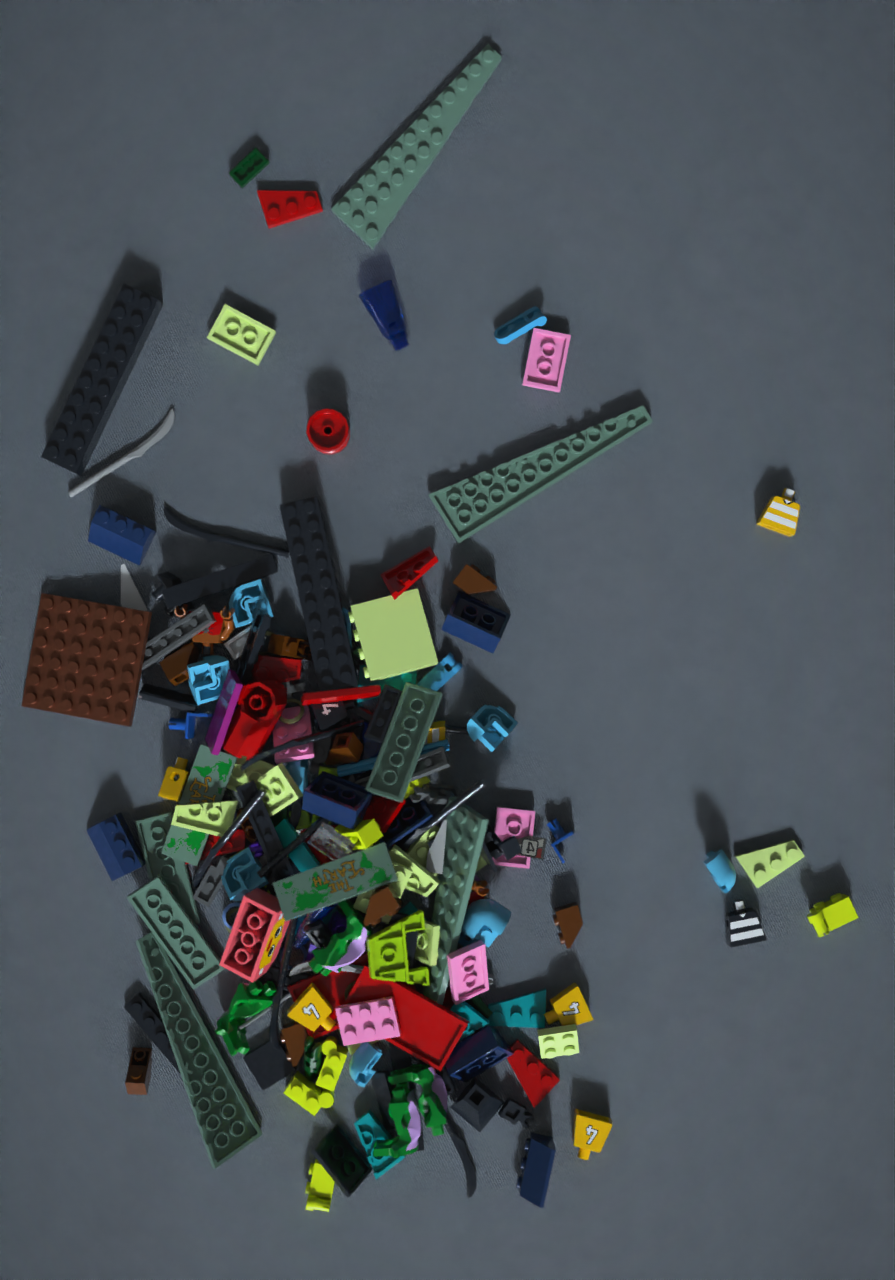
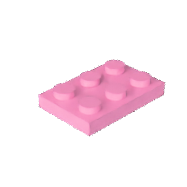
M533 328L523 386L560 393L571 335Z
M303 705L305 709L304 715L296 723L285 724L278 719L273 729L274 747L292 739L312 734L311 714L307 705ZM300 706L285 708L281 716L285 719H293L299 715L301 708ZM310 742L274 754L275 762L280 764L315 758L314 744Z
M497 807L494 832L501 841L513 835L517 838L519 844H522V839L524 838L533 839L535 810ZM518 854L509 860L503 855L497 859L492 857L495 865L530 868L531 857Z
M482 940L447 954L451 997L455 1005L489 990L485 943Z
M393 996L339 1005L335 1008L343 1046L401 1036Z

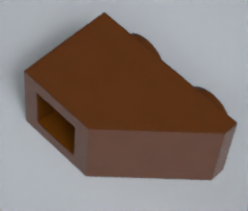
M466 564L453 581L454 585L468 595L491 592L497 588L495 585L496 581L488 575L486 577L480 574L481 570L474 564H471V566Z
M271 633L267 652L311 660L312 654L308 640Z
M191 642L183 645L180 650L167 655L164 660L159 662L172 684L177 686L189 679L187 665L197 662L200 649Z
M353 732L337 734L325 764L334 765L359 762L364 746Z
M391 883L381 886L372 892L364 920L365 926L369 924L373 926L379 923L385 915L391 916L399 911L401 900Z
M576 902L554 908L556 914L552 915L555 926L559 925L561 932L558 933L561 945L565 944L567 949L571 948L583 925Z
M296 1021L284 1024L280 1032L281 1041L286 1043L288 1049L286 1050V1057L288 1061L292 1062L293 1066H297L304 1052L305 1040L309 1036L305 1026Z
M132 1048L125 1080L128 1094L147 1095L151 1079L152 1048Z

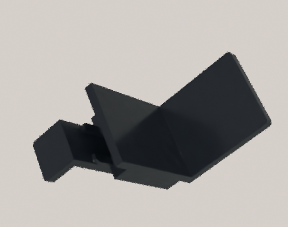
M487 824L480 854L492 870L496 872L498 869L492 857L497 859L503 855L509 860L520 854L522 849L514 835L501 841ZM435 837L427 841L429 848L431 847Z

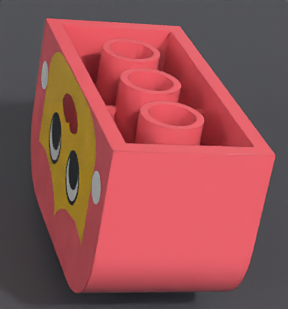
M256 888L243 896L219 964L252 983L264 975L274 963L290 920H284L276 896L260 888Z

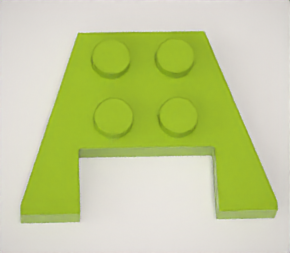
M418 910L366 938L369 975L372 979L393 982L402 981L409 984L418 983L424 986L430 985L427 966L408 969L406 933L425 929L424 912L422 910Z

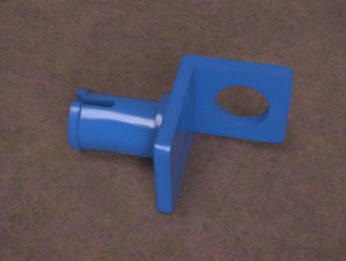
M189 712L186 713V719L171 717L169 723L176 724L169 725V729L185 730V739L194 738L196 716L213 717V714Z
M556 818L553 820L556 828H554L551 822L546 825L555 837V842L551 845L561 862L565 863L556 845L575 833L574 831L565 833Z

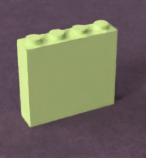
M418 588L403 592L395 600L390 595L350 606L351 611L348 612L350 623L355 624L356 630H353L355 641L360 642L361 648L358 649L360 659L365 660L366 667H363L365 678H369L370 682L438 664Z

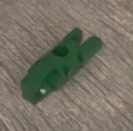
M307 1036L304 1048L305 1077L312 1081L320 1073L322 1044L320 1042L315 1044L314 1038Z

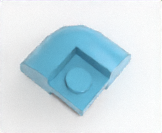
M261 579L241 585L232 593L229 609H235L232 615L235 628L253 624L257 609L265 610L271 617H274L268 593Z
M218 655L203 657V661L187 665L188 683L197 705L219 699L228 670H230L228 659Z
M485 704L468 721L467 731L474 742L479 739L492 752L517 726L518 722L502 707Z
M308 759L287 762L285 768L302 794H304V790L308 787Z
M249 847L227 861L228 864L224 869L223 876H221L229 899L233 901H242L244 895L269 883L266 876L261 878L257 874L263 866L259 859L255 858V853L251 852Z
M722 849L716 853L711 850L706 854L707 859L703 863L710 871L711 877L721 891L726 894L735 884L736 870Z
M490 898L473 900L467 906L461 930L471 939L482 940L487 947H490L508 924L511 911Z
M370 1042L361 1043L352 1055L349 1063L351 1078L361 1087H365L376 1071L372 1067L383 1054L381 1049Z

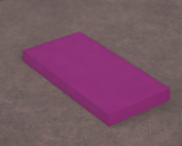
M228 670L205 737L209 750L213 755L220 753L243 687L237 673L233 670Z

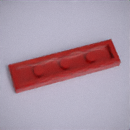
M380 685L308 692L303 694L301 702L302 705L378 697L381 693Z

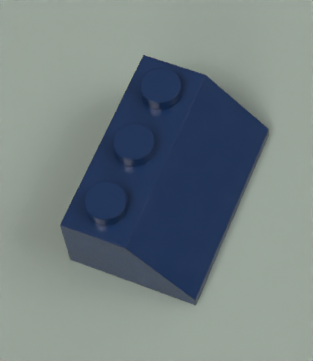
M99 505L91 521L88 542L140 566L156 531Z
M459 591L441 630L494 654L511 615Z
M322 771L304 790L302 809L354 830L364 819L374 793L366 791L363 786Z
M410 796L406 798L405 804L386 833H382L383 837L379 839L380 844L385 842L388 848L431 819L434 814L425 799L414 803Z
M121 812L86 830L112 881L145 865L144 856Z
M490 1025L482 1027L478 1030L479 1032L473 1036L465 1037L462 1040L463 1042L454 1047L445 1063L450 1076L463 1082H468L514 1054L502 1035Z
M530 1132L529 1139L526 1138L524 1150H526V1155L521 1158L520 1169H522V1174L517 1177L516 1188L519 1190L520 1197L539 1208H544L556 1149L553 1137Z

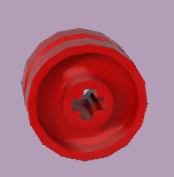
M322 409L315 412L307 423L306 433L310 443L317 451L323 454L333 455L341 452L346 448L350 440L351 431L347 420L340 412L334 409ZM329 429L332 432L327 434L326 430Z

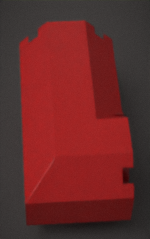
M276 680L258 681L244 685L238 698V707L230 721L223 741V749L240 759L242 755L246 756V761L261 753L287 704V687Z

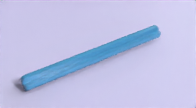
M448 740L425 744L420 755L441 747L449 751ZM377 757L340 765L337 767L338 776L343 777L372 770Z

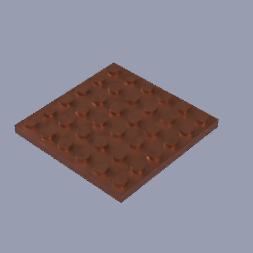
M41 593L21 706L132 726L152 612Z

